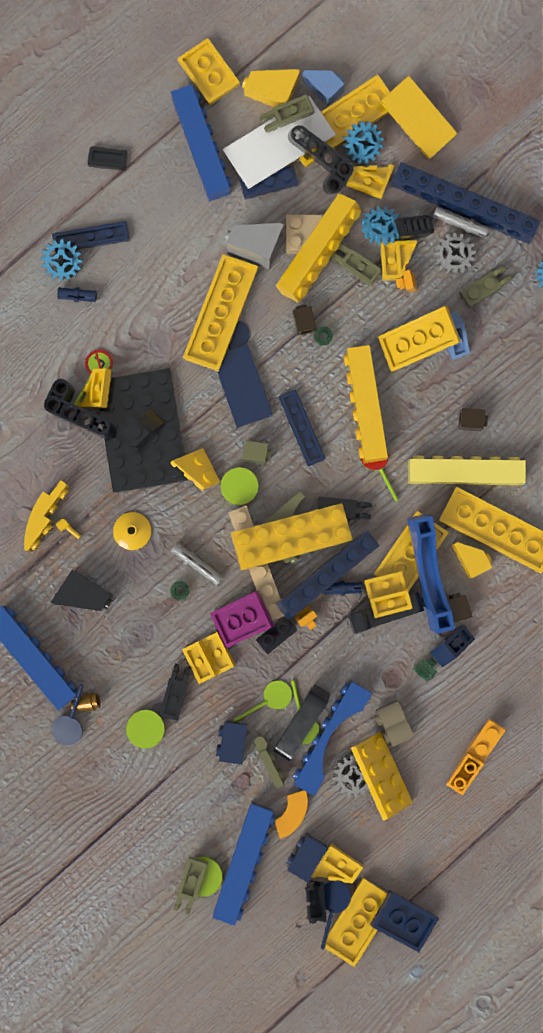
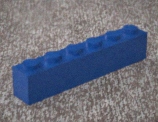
M191 84L171 91L176 112L209 202L230 195L232 183L229 176L225 177L223 170H226L223 159L219 160L217 155L220 152L216 141H212L213 131L211 125H207L205 122L207 115L204 107L200 108L199 101H201L198 90L194 91Z
M1 606L0 641L58 711L76 697L77 686L72 681H67L64 677L66 674L63 669L53 664L52 656L47 651L43 652L39 647L41 645L39 640L35 636L31 637L27 632L29 629L22 621L19 623L15 618L17 615L10 606L8 608Z
M251 801L212 918L234 926L237 920H241L244 909H241L243 901L247 902L250 890H247L249 882L253 883L256 876V871H253L256 863L260 864L263 855L260 852L262 845L266 846L269 834L266 833L268 826L272 827L276 815H273L272 808Z

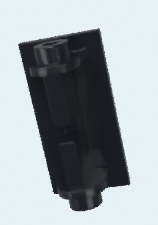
M284 616L274 627L258 637L256 641L268 655L298 630Z
M309 880L305 887L306 902H310V905H307V920H309V924H315L317 921L327 922L324 882Z

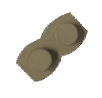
M397 700L376 709L377 714L374 717L379 726L382 725L385 730L382 735L387 744L391 743L394 747L414 737Z

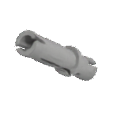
M437 206L433 218L442 220L465 230L468 234L470 232L484 239L490 228L474 221L475 219L465 218Z
M179 542L170 551L182 559L185 565H190L216 586L224 577L195 556V552H190L180 545Z

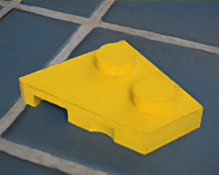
M417 240L394 241L393 244L389 241L387 246L381 242L382 281L398 280L403 277V271L406 270Z
M93 369L89 382L84 389V392H86L83 402H78V407L83 409L107 408L111 381L110 369Z
M204 448L171 462L173 467L177 466L185 473L184 476L193 481L200 490H205L220 482Z

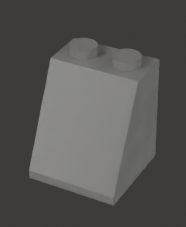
M283 224L233 225L232 230L227 231L224 239L226 241L227 254L269 270L283 237Z

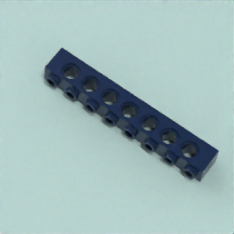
M400 162L391 185L394 188L465 218L475 219L474 221L527 244L534 238L541 221L403 162Z

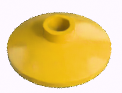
M128 512L116 520L113 535L116 542L124 549L137 550L144 547L150 540L151 525L142 514ZM130 527L135 528L134 534L128 533Z

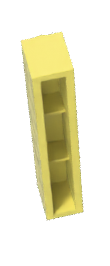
M413 456V459L408 461V484L523 485L526 483V460H520V457H508V460H501V457H489V460H482V457L473 456L470 457V460H463L462 456H452L451 459H444V456H432V459H424V456Z

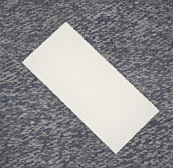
M310 96L308 97L315 114L284 127H279L274 131L265 132L264 127L276 121L274 117L222 149L248 189L305 154L288 140V133L293 127L302 125L324 142L336 135ZM299 131L296 132V139L301 138ZM310 142V150L317 147L314 142Z

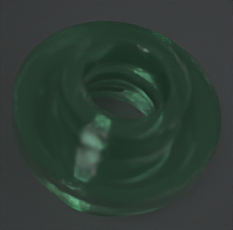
M319 327L314 333L315 342L321 346L330 344L333 339V333L328 327ZM326 334L327 338L323 340L320 338V335Z
M182 581L175 582L170 589L171 596L176 600L186 599L190 592L189 586ZM182 587L184 590L181 595L177 594V588Z

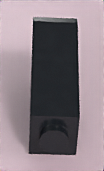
M71 570L51 603L103 611L104 608L107 610L112 604L113 600L111 597L113 595L77 571Z

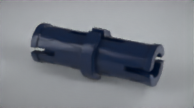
M59 287L57 298L59 300H74L77 303L79 301L96 303L97 290H82L80 287H75V289Z
M340 581V583H334L329 587L331 589L324 591V595L341 594V596H345V594H362V588H355L362 587V581L346 583L345 581Z

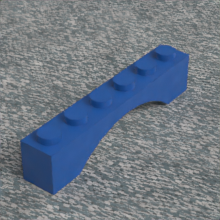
M422 514L407 518L429 628L436 634L454 630L452 611L443 589L438 568L436 531L433 517L428 514Z
M352 681L349 684L345 683L340 692L343 694L340 701L336 700L331 708L333 711L331 717L325 718L321 726L324 728L322 733L315 736L312 742L314 745L311 752L307 751L303 757L304 765L301 769L297 768L293 775V779H295L294 785L313 796L316 795L324 780L323 756L330 736L345 719L363 711L372 695L370 691Z

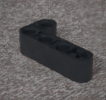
M298 125L293 127L288 133L289 142L330 172L322 185L324 192L331 195L340 192L353 173V164L304 126ZM299 131L301 138L296 139V132ZM310 142H314L317 145L315 152L310 150ZM326 153L331 155V163L325 161L324 156ZM341 164L347 168L345 175L339 170ZM331 180H333L336 183L335 190H331L329 188V182Z
M57 379L53 383L44 402L46 411L57 418L102 438L109 439L114 436L116 430L111 422L70 403L75 389L69 382L64 379ZM66 386V390L61 393L62 387ZM58 403V407L53 410V405ZM74 410V415L69 417V413ZM91 417L90 423L85 425L86 419ZM101 425L107 427V429L101 430L98 426Z
M419 592L409 595L413 609L374 618L372 608L370 607L347 615L353 634L425 611Z
M313 684L273 752L290 762L324 710L331 695L330 693Z

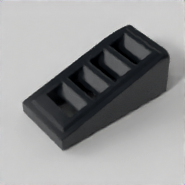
M429 215L395 219L400 238H425L434 233Z

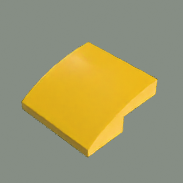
M402 571L364 580L374 618L413 609Z
M219 632L182 649L199 684L236 666L228 648H225Z

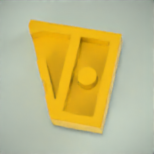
M377 165L369 167L354 166L353 173L348 179L346 186L382 199L394 165L377 168Z
M330 844L311 877H323L332 881L341 880L346 883H353L363 869V864L333 844Z

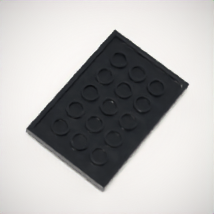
M171 369L111 378L107 408L99 409L101 417L111 422L116 430L113 437L109 439L104 438L113 493L189 481L184 476L185 473L177 466L173 467L171 465L173 460L185 456ZM152 409L165 423L137 449L122 432L134 420Z

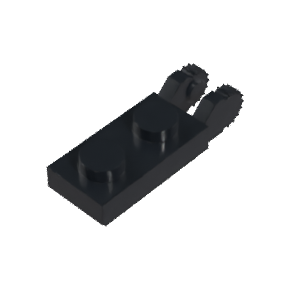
M328 497L318 498V509L342 503L347 519H371L370 514L356 513V506L370 508L372 507L370 502H357V500Z
M175 663L159 716L176 721L179 720L191 667H186L183 681L176 680L179 664Z

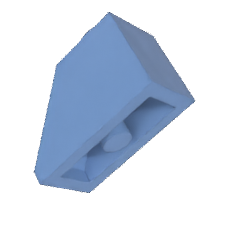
M305 70L302 73V81L327 106L344 92L345 84L343 78L339 74L336 75L333 71Z
M456 312L451 313V317L461 342L447 348L452 360L470 353L465 324Z

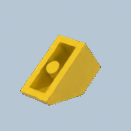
M458 542L451 545L469 579L492 568V559L483 550Z

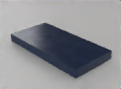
M248 344L227 351L220 371H217L236 427L240 428L273 416Z

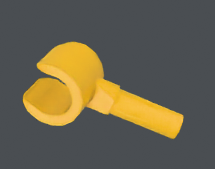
M61 519L56 523L61 532L67 529L77 539L81 537L66 519Z

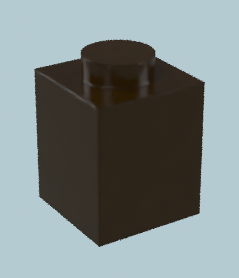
M306 305L295 307L292 315L297 336L316 332L312 307Z
M462 408L459 411V430L482 431L487 426L488 415H485V410Z
M460 592L449 595L447 601L452 611L454 623L473 617L466 595H460Z

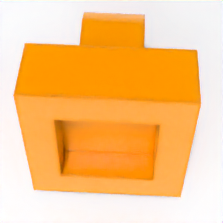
M411 270L403 271L404 278L396 280L397 288L400 290L406 288L410 293L418 291L414 272Z
M309 605L294 616L301 628L305 625L310 630L316 627L313 619L317 615Z

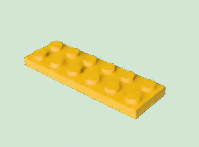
M379 75L371 78L321 111L336 134L325 141L333 149L347 141L343 139V136H348L346 130H352L351 124L358 126V121H363L364 123L368 121L372 125L389 114L380 101L390 91ZM315 147L311 151L315 152L317 150V147ZM306 154L299 157L305 168L315 162Z
M222 254L183 355L184 360L218 372L220 371L257 274L258 266Z
M458 487L454 488L438 520L439 522L540 574L543 572L542 530Z
M342 503L231 533L241 571L353 540Z

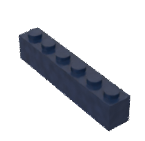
M369 531L360 534L275 603V605L286 619L294 617L380 545Z

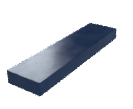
M126 221L52 233L53 240L56 239L58 243H60L61 238H64V243L66 244L71 240L72 247L77 245L76 250L130 241Z
M296 389L279 396L278 398L307 466L309 467L325 460V456Z

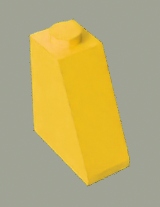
M300 70L251 71L249 77H245L243 81L244 96L272 107L289 102L299 81Z

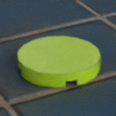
M237 467L225 473L221 480L220 488L223 497L229 503L245 505L249 504L256 497L258 481L253 472L246 468Z
M149 709L140 710L134 713L128 720L126 726L127 736L136 747L143 749L152 748L162 740L165 733V723L155 711Z
M202 856L198 857V859L207 861L208 864L197 896L207 897L214 894L220 888L223 877L219 863L213 858Z

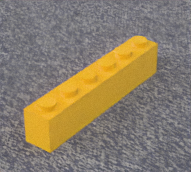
M338 193L276 284L282 295L298 303L307 295L311 285L317 280L322 269L328 264L329 259L338 249L343 238L349 233L350 228L359 218L362 210L355 200Z
M370 345L347 348L346 354L343 355L344 365L348 366L349 373H346L347 384H351L352 391L349 392L350 402L354 403L355 410H352L353 421H357L358 429H355L356 439L360 440L361 447L358 448L359 458L363 459L364 463L387 460V448Z

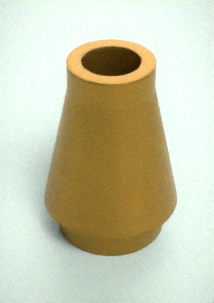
M90 692L80 697L76 711H96L97 708L101 707L99 694ZM71 700L70 702L71 709L73 707L75 700Z

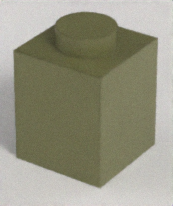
M245 440L243 462L265 465L266 460L270 461L271 449H268V444Z

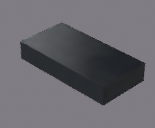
M90 146L88 167L125 171L128 152L126 150Z

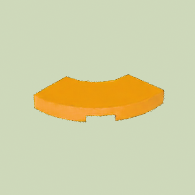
M301 790L287 795L288 804L286 810L274 820L280 839L293 833L302 823L307 811L308 800L306 791Z

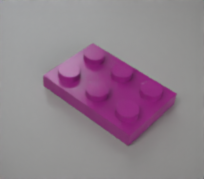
M259 590L210 613L225 648L275 626Z

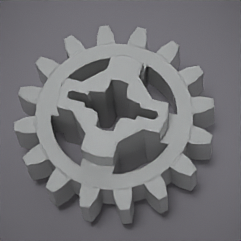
M453 233L451 238L447 234L445 240L442 238L439 240L440 245L435 247V250L438 252H435L434 257L438 258L435 263H441L442 265L440 270L446 268V274L453 271V274L456 275L458 270L463 274L465 268L470 269V263L475 261L472 256L476 254V251L471 250L474 244H468L470 238L464 240L463 234L457 237L456 233ZM464 249H466L467 258H466V255L464 254ZM443 250L446 254V259L443 257Z
M352 754L349 760L343 757V763L337 762L339 769H333L337 773L336 776H333V780H338L335 787L341 786L340 793L342 794L346 791L347 797H350L351 793H353L355 798H358V793L360 792L364 796V790H369L366 781L359 788V784L365 779L362 772L357 768L356 759H354ZM349 765L348 770L342 773V770ZM353 768L356 774L359 775L356 777L355 785L352 778L349 777L352 775ZM342 781L350 783L352 789L346 787Z

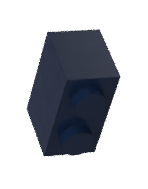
M224 721V725H220L218 737H222L221 745L217 744L216 750L219 762L242 765L248 724Z
M306 833L304 837L301 836L296 844L298 849L295 854L291 853L286 864H288L287 871L308 883L328 848L325 843Z

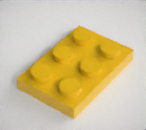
M208 38L177 58L178 63L209 106L240 86V82Z

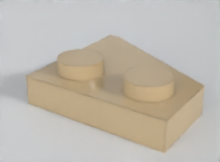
M286 215V254H297L323 215Z

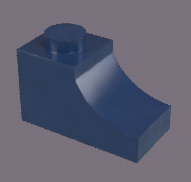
M462 624L441 641L430 653L444 667L455 660L475 638Z

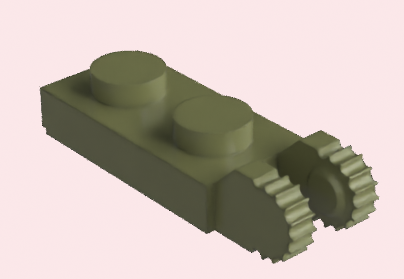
M303 95L262 114L260 121L263 123L274 117L276 118V121L264 127L265 132L268 133L313 115L315 111L308 95Z
M340 243L338 250L346 254L345 258L343 259L336 253H333L331 259L371 287L382 270L353 249H349Z
M505 265L494 272H490L459 292L469 308L499 291L502 286L514 279L512 275L505 277L500 282L496 279V276L507 270Z
M257 735L254 739L256 748L276 788L284 785L283 780L286 778L281 768L277 769L274 762H276V758L272 751H267V740H265L264 736Z
M189 856L173 910L178 911L180 909L183 897L189 899L185 914H190L207 868V861Z

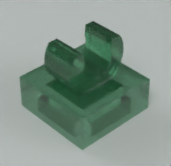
M432 657L427 661L421 660L412 670L427 682L437 674V671L433 668L437 661Z

